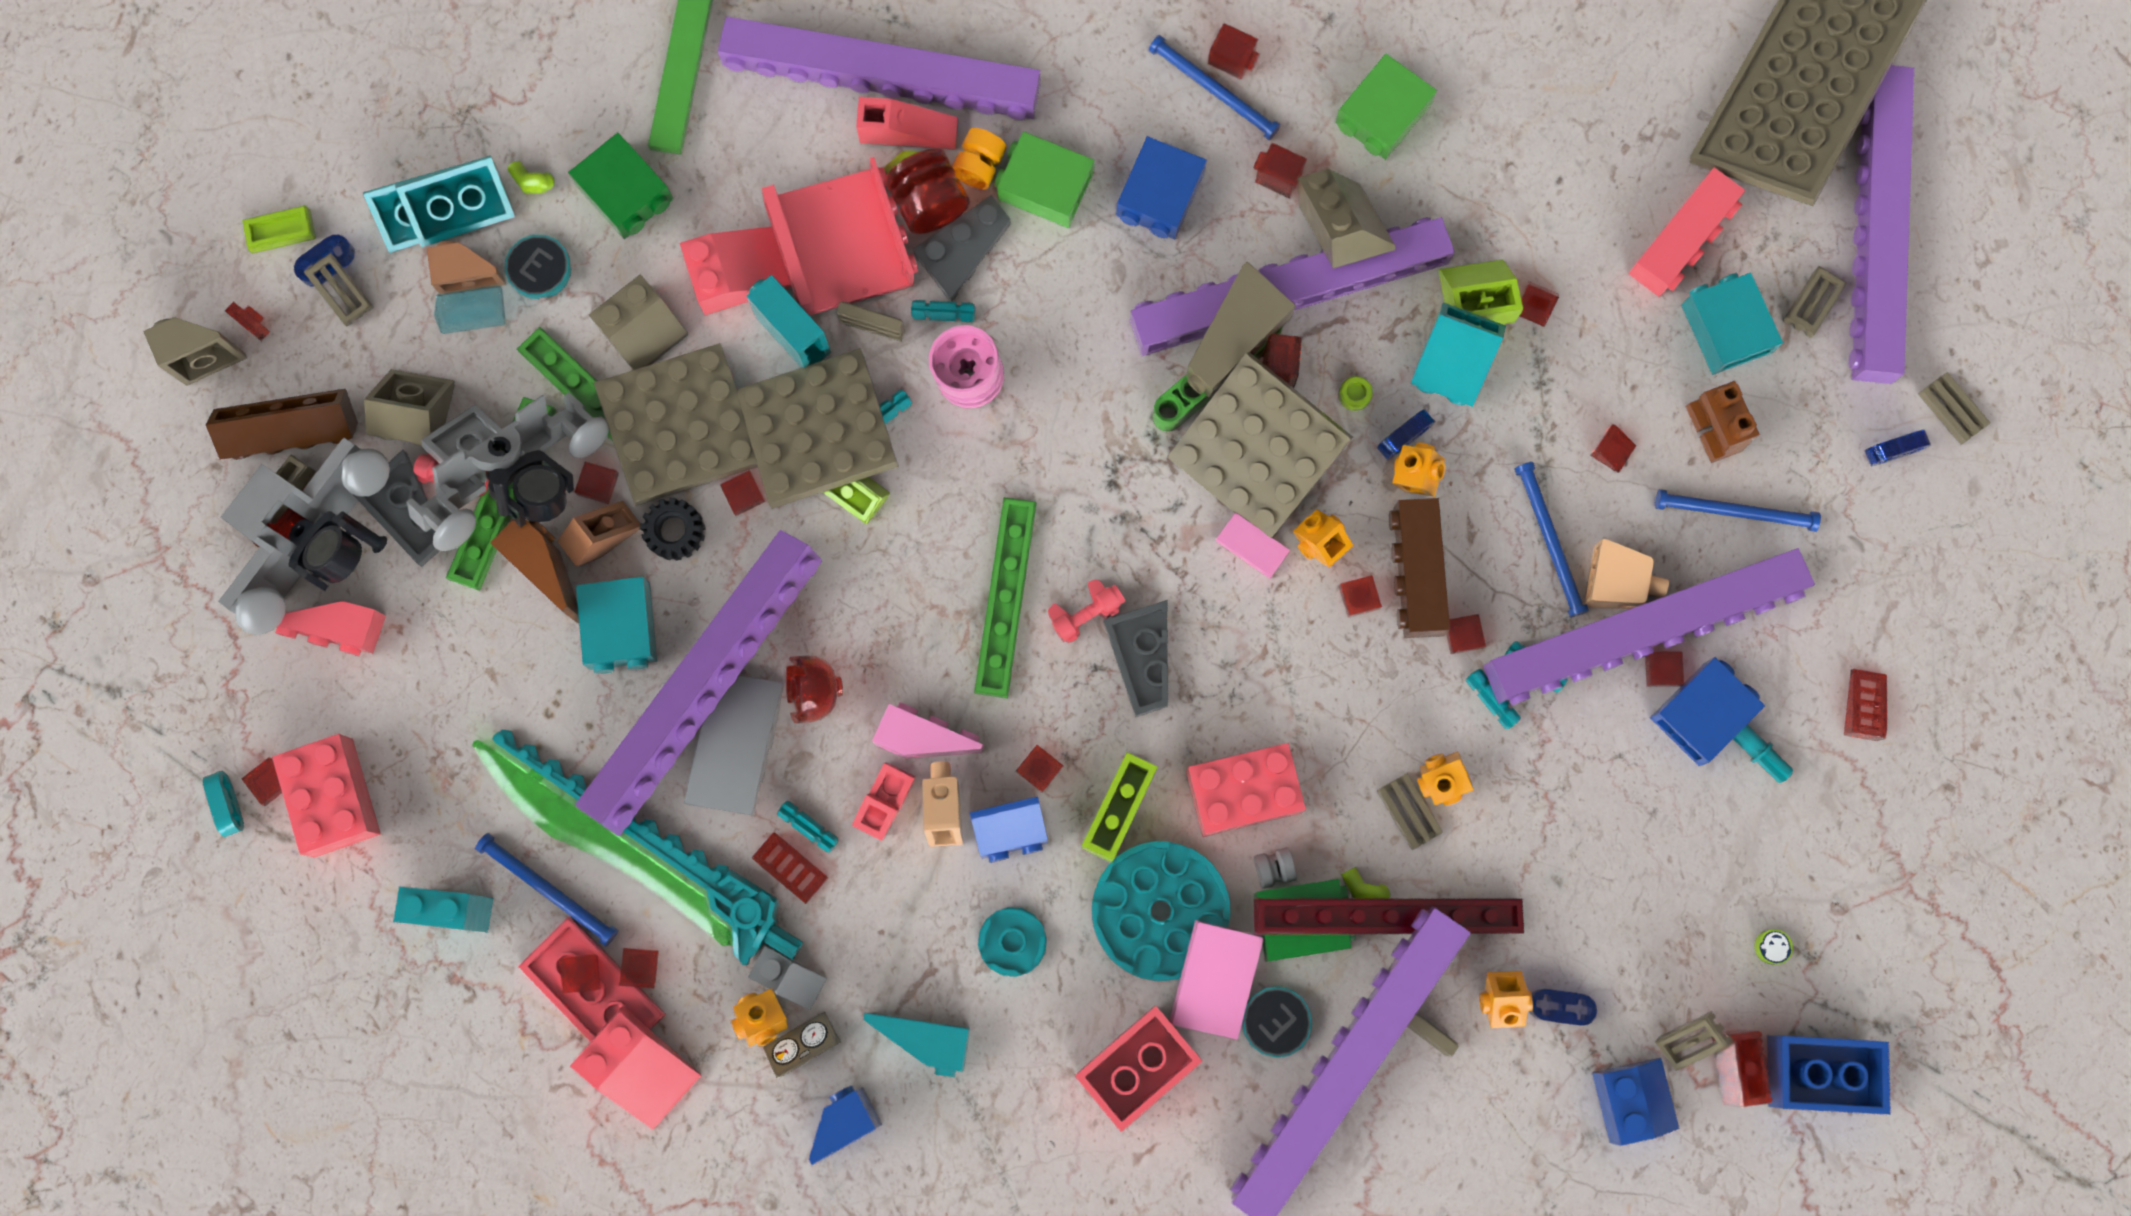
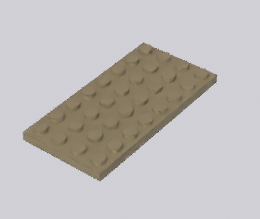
M1778 0L1690 155V163L1708 170H1712L1715 167L1724 175L1814 206L1927 0Z

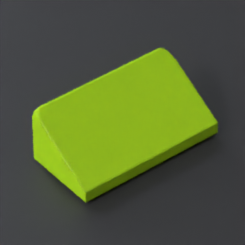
M870 477L823 492L865 524L872 519L890 495L889 491Z

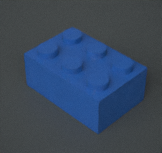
M1767 1035L1768 1107L1891 1115L1889 1042Z

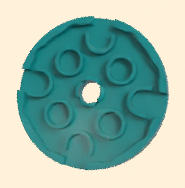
M1168 841L1142 843L1127 849L1117 856L1113 863L1111 862L1102 873L1092 900L1093 927L1104 952L1124 971L1136 977L1152 981H1171L1181 978L1195 920L1228 928L1231 913L1226 885L1212 863L1194 849ZM1164 901L1170 906L1171 914L1167 920L1158 921L1152 917L1151 907L1155 902Z

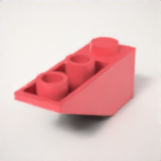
M859 97L856 128L861 144L956 149L958 117L894 99Z
M340 601L285 613L281 623L276 627L275 633L292 639H296L297 634L308 636L307 642L327 648L330 642L341 645L339 651L360 656L361 651L374 653L386 616L375 609Z

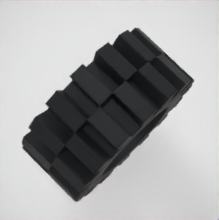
M663 498L658 500L659 505L655 506L652 504L649 507L651 509L649 514L644 513L642 518L645 519V523H641L640 529L644 532V534H641L642 539L647 543L646 546L652 552L666 560L675 559L678 561L682 560L684 556L688 558L692 556L691 552L694 549L698 551L701 547L699 545L700 540L704 541L705 535L703 530H705V524L702 522L703 518L686 501L682 499L679 501L676 498H669L670 501H666ZM673 517L682 519L685 524V533L682 538L674 542L664 540L661 534L663 523Z

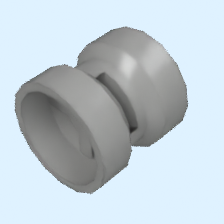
M1288 847L1278 849L1275 854L1269 856L1265 853L1254 856L1255 868L1262 889L1272 887L1278 881L1288 883L1297 880L1294 862Z

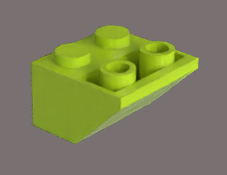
M1503 259L1443 268L1438 271L1444 302L1500 324L1515 323L1523 311L1517 278Z

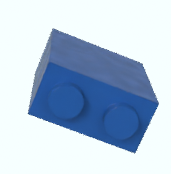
M1147 136L1117 202L1116 216L1120 217L1121 221L1130 226L1140 225L1150 229V232L1157 237L1176 239L1204 176L1207 160Z
M1716 657L1705 662L1650 717L1698 766L1710 763L1765 707L1759 700L1760 695L1747 684L1743 685L1734 676L1735 671L1725 661L1718 660Z

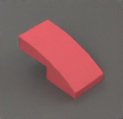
M885 762L870 793L866 795L852 826L883 841L899 813L916 776Z

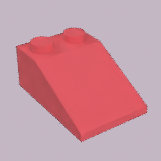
M772 227L710 233L679 243L697 301L704 315L749 302L746 295L749 294L750 288L761 279L766 280L770 275L785 290L792 288Z
M624 1006L618 1010L570 1065L574 1071L596 1090L652 1130L701 1077V1074Z

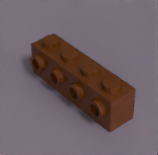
M344 388L213 409L206 423V428L220 460L227 458L240 460L259 453L272 455L290 448L309 449L317 444L328 442L339 444L343 437L347 440L353 438L358 421L347 390Z
M1439 498L1398 500L1393 510L1389 511L1390 530H1395L1396 543H1392L1391 555L1393 563H1398L1399 576L1394 577L1395 595L1401 598V609H1397L1398 629H1403L1404 638L1442 637L1450 631Z

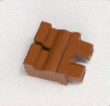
M1735 381L1705 391L1698 400L1685 406L1697 432L1713 427L1711 431L1705 432L1700 436V440L1711 463L1742 452L1752 442V439L1760 435L1756 427L1757 424L1742 397L1741 389Z

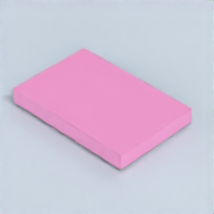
M1195 920L1169 1022L1175 1026L1238 1040L1264 938L1260 935Z

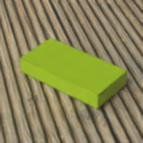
M306 205L242 220L247 249L252 254L316 239L311 212Z

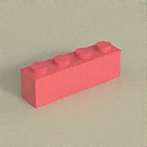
M1714 167L1628 274L1658 297L1667 288L1673 292L1685 277L1680 271L1686 264L1692 268L1704 253L1700 247L1705 240L1711 244L1723 230V227L1719 225L1724 217L1730 220L1743 205L1738 199L1745 192V189Z

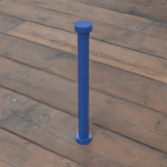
M1158 35L1152 41L1149 52L1154 55L1158 53L1264 132L1266 139L1271 140L1281 124L1277 121L1271 122L1167 45L1165 38L1161 35Z
M1528 462L1516 467L1514 470L1517 476H1521L1570 607V610H1568L1569 617L1584 614L1589 611L1587 604L1583 605L1533 472L1536 469L1534 462Z
M1662 489L1657 491L1655 498V508L1660 510L1670 507L1807 527V530L1816 532L1819 529L1821 522L1819 512L1811 511L1810 514L1673 495L1667 494V490Z
M486 833L478 841L475 850L481 854L487 853L598 936L602 945L608 946L616 937L619 931L614 926L608 927L494 842V837L491 834Z

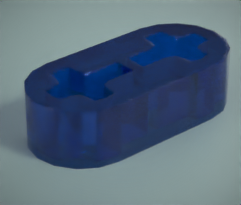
M338 234L330 235L296 260L294 273L305 285L315 287L304 273L308 266H313L331 253L340 265L345 268L353 261L355 249L344 236ZM336 246H339L343 252L340 256H337L333 250ZM330 263L325 266L332 276L337 274V271ZM320 270L315 273L322 284L327 281Z
M1423 409L1386 437L1377 446V449L1386 460H1390L1401 452L1402 445H1410L1431 428L1436 421L1426 409Z
M1919 430L1879 443L1866 449L1864 452L1872 467L1930 447L1931 443L1926 431Z
M1538 989L1532 992L1533 1010L1529 1012L1535 1019L1584 1026L1592 1023L1596 1018L1597 1006L1594 1000L1585 994L1552 989ZM1544 995H1547L1548 1002L1558 1003V1010L1548 1009L1545 1015H1543L1542 1008L1536 1006L1537 1000H1543ZM1579 1000H1582L1581 1004L1587 1008V1014H1582L1580 1020H1578L1577 1013L1566 1011V1005H1578Z

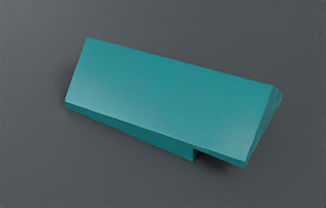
M491 155L363 192V196L389 253L416 244H420L422 248L515 217L501 175Z

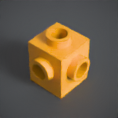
M1417 442L1415 447L1402 445L1400 455L1397 456L1394 463L1395 474L1392 483L1407 493L1435 497L1439 481L1445 475V458L1435 451V447L1430 444Z
M1318 509L1306 517L1293 530L1300 542L1297 545L1299 551L1307 559L1312 560L1314 558L1329 568L1354 546L1345 532V526L1340 519L1333 514L1328 516Z
M1459 751L1444 756L1443 753L1433 755L1424 761L1425 765L1420 766L1422 777L1417 779L1419 787L1425 798L1431 796L1435 806L1441 803L1444 806L1454 804L1463 798V794L1474 790Z
M1522 971L1487 972L1485 992H1480L1479 1005L1481 1013L1487 1014L1491 1028L1526 1026L1527 1012L1533 1010V998L1531 991L1527 989Z
M772 988L758 995L755 992L747 994L738 1000L737 1005L733 1006L735 1018L730 1020V1023L738 1040L745 1038L749 1047L755 1044L758 1046L769 1044L777 1038L776 1034L788 1029L787 1019Z

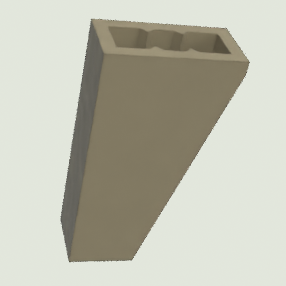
M1248 261L1242 266L1188 365L1186 376L1188 377L1189 385L1197 393L1202 394L1204 392L1209 398L1218 391L1246 353L1250 352L1254 355L1292 318L1296 307Z

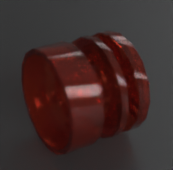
M936 148L915 153L894 166L886 176L885 184L890 193H892L895 203L901 205L899 211L908 229L913 234H925L941 229L959 218L969 207L970 200L960 180L954 178L955 171L952 165L949 164L950 161L944 150Z

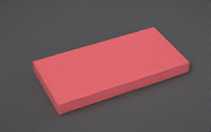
M570 916L518 966L589 1041L599 1033L622 1006L629 1010L650 1030L666 1016L661 1008Z

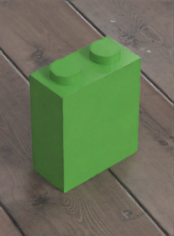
M1385 53L1340 107L1335 123L1342 133L1349 137H1355L1363 143L1369 153L1381 156L1386 160L1432 105L1437 90Z
M1023 131L1019 141L1014 140L1010 146L1007 159H1010L1006 169L1001 168L997 174L994 186L997 187L998 200L1069 228L1094 174V159Z

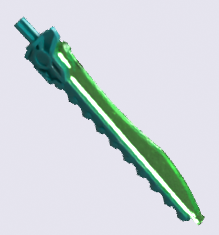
M501 729L500 732L493 736L492 740L532 768L529 773L480 740L473 742V748H475L500 788L538 827L552 838L579 848L640 881L695 922L722 946H733V955L742 965H748L750 958L757 954L764 943L791 960L801 950L804 942L776 925L778 923L776 918L779 906L778 898L735 871H729L728 866L717 864V867L711 869L709 868L704 851L693 849L692 852L685 853L680 836L668 834L667 837L661 838L655 820L644 819V821L637 823L634 816L631 824L623 831L707 890L710 909L731 925L732 931L710 914L707 898L541 782L545 777L573 798L579 800L587 789L583 775L572 774V776L565 778L558 760L548 759V761L541 763L536 746L525 744L523 747L517 748L513 733L509 730Z

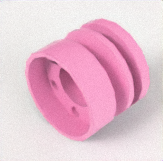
M970 325L955 326L942 332L933 342L929 352V368L942 395L950 403L962 408H979L990 403L1000 393L1004 382V366L993 339L982 329ZM969 368L971 371H974V374L969 376L964 371Z

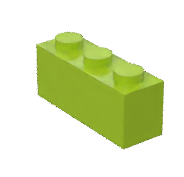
M1126 752L1081 849L1109 863H1113L1157 771V766Z

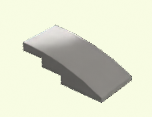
M737 676L735 683L729 687L716 705L715 710L709 714L701 726L684 804L754 816L760 782L763 783L768 753L772 749L784 683Z

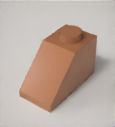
M443 241L438 243L437 246L427 248L431 285L441 296L505 285V278L495 266L460 242Z
M620 501L573 517L557 542L577 567L602 558L640 530L641 524L625 502Z

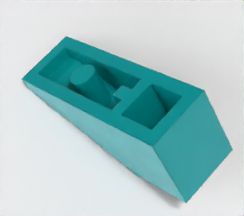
M864 1013L863 1020L927 1067H934L935 1075L955 1077L956 1071H964L970 1028Z

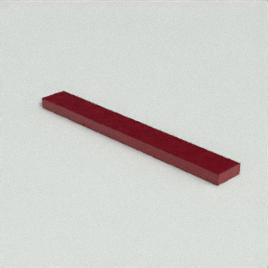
M1253 899L1254 935L1412 934L1415 928L1411 925L1422 909L1428 912L1431 906L1458 923L1471 934H1524L1523 899Z

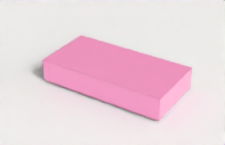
M1236 512L1216 538L1217 543L1269 579H1271L1290 552L1288 548L1267 536L1263 531Z

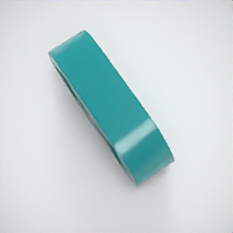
M219 771L203 778V788L218 832L221 836L227 837L243 831V817L228 775L224 771Z

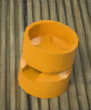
M971 128L962 144L964 151L957 154L951 167V173L966 185L985 190L991 184L996 173L994 166H998L1001 163L1007 150V145L1001 138L987 130Z

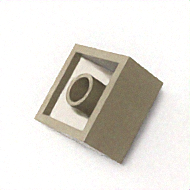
M641 274L589 314L597 328L633 370L651 365L689 335Z
M176 317L159 320L153 327L143 331L157 365L186 386L247 359L245 352L218 331Z
M391 369L364 399L366 434L379 436L385 440L396 439L422 446L421 440L446 423L455 387L454 380Z

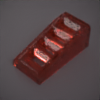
M1851 669L1844 736L1872 741L1886 739V674ZM1861 680L1876 682V687L1861 686ZM1861 693L1874 695V701L1861 699ZM1861 706L1873 708V713L1862 712ZM1861 719L1872 720V726L1861 724Z
M773 832L752 856L756 863L805 904L809 902L829 878L776 832ZM780 845L783 849L772 862L766 861V858ZM790 854L794 858L780 873L777 867ZM801 863L804 868L791 882L787 879L788 876ZM812 872L815 877L801 891L798 886Z

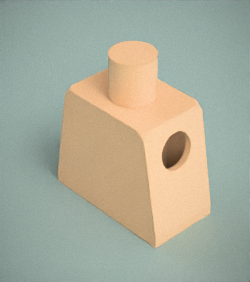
M1602 539L1594 546L1583 605L1587 604L1588 607L1629 610L1646 604L1648 595L1658 598L1665 597L1669 587V579L1652 576L1654 564L1652 557L1608 539Z
M949 762L931 763V778L923 779L924 832L929 847L963 845L961 798L957 777H951V764Z

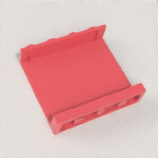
M874 157L869 158V170L777 195L774 185L761 188L763 202L796 302L809 316L838 308L839 303L842 301L852 304L914 286V273L918 272L916 260L913 254H907L904 246L908 244L905 228L903 225H897L895 215H898V209L893 196H887L885 187L888 186L887 176L883 167H877Z

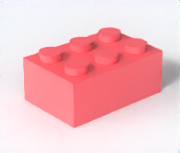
M336 734L272 757L300 855L316 858L381 835L352 738Z
M1289 743L1189 766L1186 770L1202 838L1302 814L1306 810Z
M1153 1006L1079 1070L1075 1077L1120 1132H1122L1196 1068L1202 1060L1159 1008Z

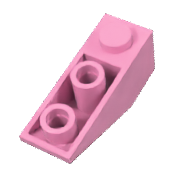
M899 702L898 707L891 704L888 705L872 740L875 746L905 759L983 753L984 750L983 744L978 742L980 737L963 729H961L960 734L947 729L949 723L934 716H930L929 720L916 716L917 709Z

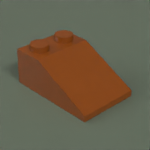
M512 520L490 544L563 613L579 624L577 600L561 552L552 544L556 538L539 522L526 520V524L520 527Z

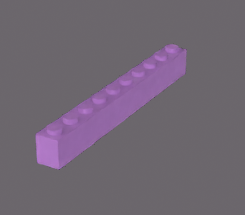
M727 16L718 48L722 65L736 72L750 70L765 77L779 75L788 77L795 82L802 83L806 82V80L819 82L821 85L829 88L842 86L851 88L859 93H868L869 91L882 93L884 96L893 99L900 98V96L912 98L922 104L935 102L945 104L952 109H962L963 107L976 109L979 113L986 115L994 113L1005 114L1015 120L1034 119L1041 86L1040 70Z
M1891 65L1859 123L1861 125V136L1857 142V154H1860V166L1855 177L1856 184L1859 185V196L1854 206V212L1858 215V226L1853 235V243L1857 245V256L1852 265V274L1856 276V285L1851 295V305L1855 307V312L1850 325L1853 349L1848 361L1849 368L1852 369V380L1892 384L1905 374L1914 67Z
M1430 217L1417 220L1412 226L1400 229L1397 226L1387 229L1395 244L1394 251L1333 269L1324 251L1321 250L1320 254L1310 257L1307 254L1298 255L1292 258L1289 263L1277 266L1275 263L1268 264L1260 268L1259 272L1295 304V310L1448 265L1455 251L1442 217L1433 220ZM1238 274L1228 278V281L1215 284V282H1208L1202 284L1193 292L1185 294L1183 291L1168 295L1166 300L1156 303L1145 301L1136 305L1135 309L1131 310L1130 323L1141 356L1202 339Z
M779 530L574 806L618 837L631 824L633 817L653 794L654 789L667 771L673 767L678 756L695 737L696 732L709 714L715 710L716 705L729 687L735 683L737 676L749 660L754 657L757 649L776 627L777 622L788 607L796 600L797 595L810 577L816 573L817 568L822 563V559L808 544Z
M1799 548L1495 658L1485 664L1483 668L1498 704L1509 700L1511 706L1530 699L1529 693L1541 689L1542 694L1551 692L1562 687L1560 683L1562 680L1571 677L1573 683L1592 676L1591 670L1602 666L1604 671H1608L1623 665L1622 658L1633 655L1634 659L1637 660L1653 654L1654 650L1652 647L1664 644L1665 649L1684 642V635L1694 632L1697 638L1714 631V624L1724 621L1726 626H1730L1746 619L1744 613L1754 610L1755 614L1759 615L1776 608L1774 604L1776 601L1784 599L1785 603L1789 604L1806 597L1804 591L1814 586L1815 583Z
M1431 906L1428 912L1422 909L1411 925L1415 928V931L1408 941L1402 938L1391 954L1395 958L1388 970L1382 967L1371 983L1375 987L1368 999L1362 996L1351 1012L1355 1018L1349 1027L1341 1026L1331 1041L1335 1047L1329 1056L1325 1057L1322 1055L1317 1060L1311 1070V1073L1315 1076L1307 1087L1302 1084L1291 1099L1294 1107L1287 1116L1282 1113L1270 1130L1274 1133L1272 1139L1267 1146L1263 1143L1258 1146L1250 1159L1254 1163L1247 1175L1241 1172L1230 1188V1191L1234 1193L1232 1195V1204L1248 1216H1277L1471 934L1436 908Z

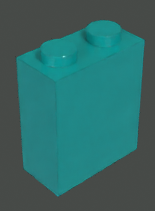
M1738 273L1728 275L1722 278L1719 284L1709 287L1708 284L1700 285L1689 291L1690 296L1681 305L1712 375L1772 354L1783 344L1752 273L1740 277Z
M772 275L766 280L761 279L750 288L749 294L746 297L755 317L801 368H806L808 365L820 362L831 354L824 331Z
M1443 302L1415 367L1411 384L1424 393H1437L1445 396L1456 405L1466 404L1473 407L1502 343L1506 325Z
M644 577L576 585L582 662L585 667L594 670L595 674H607L614 672V667L627 666L630 670L647 668L650 662H657L651 587Z
M399 886L393 922L488 933L493 898L467 893Z

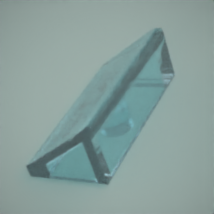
M495 286L437 295L434 317L440 332L446 334L504 325L505 308L502 287Z

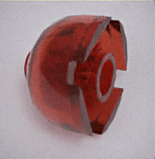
M817 656L790 657L789 660L794 665L787 666L786 696L787 703L793 702L795 704L796 712L790 713L793 722L797 724L811 723L824 719L830 715L836 706L837 697H841L843 694L841 677H836L832 666L826 660Z

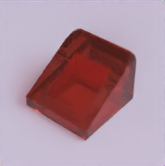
M1529 281L1521 297L1523 311L1519 316L1545 327L1558 301L1559 294Z
M1611 424L1590 456L1619 473L1636 445L1619 427Z

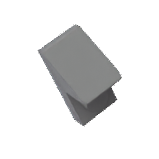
M764 946L748 978L769 989L772 988L775 994L811 1010L827 980L824 976L767 946Z

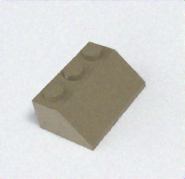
M1329 168L1298 177L1299 207L1333 269L1395 250L1393 240L1359 183Z

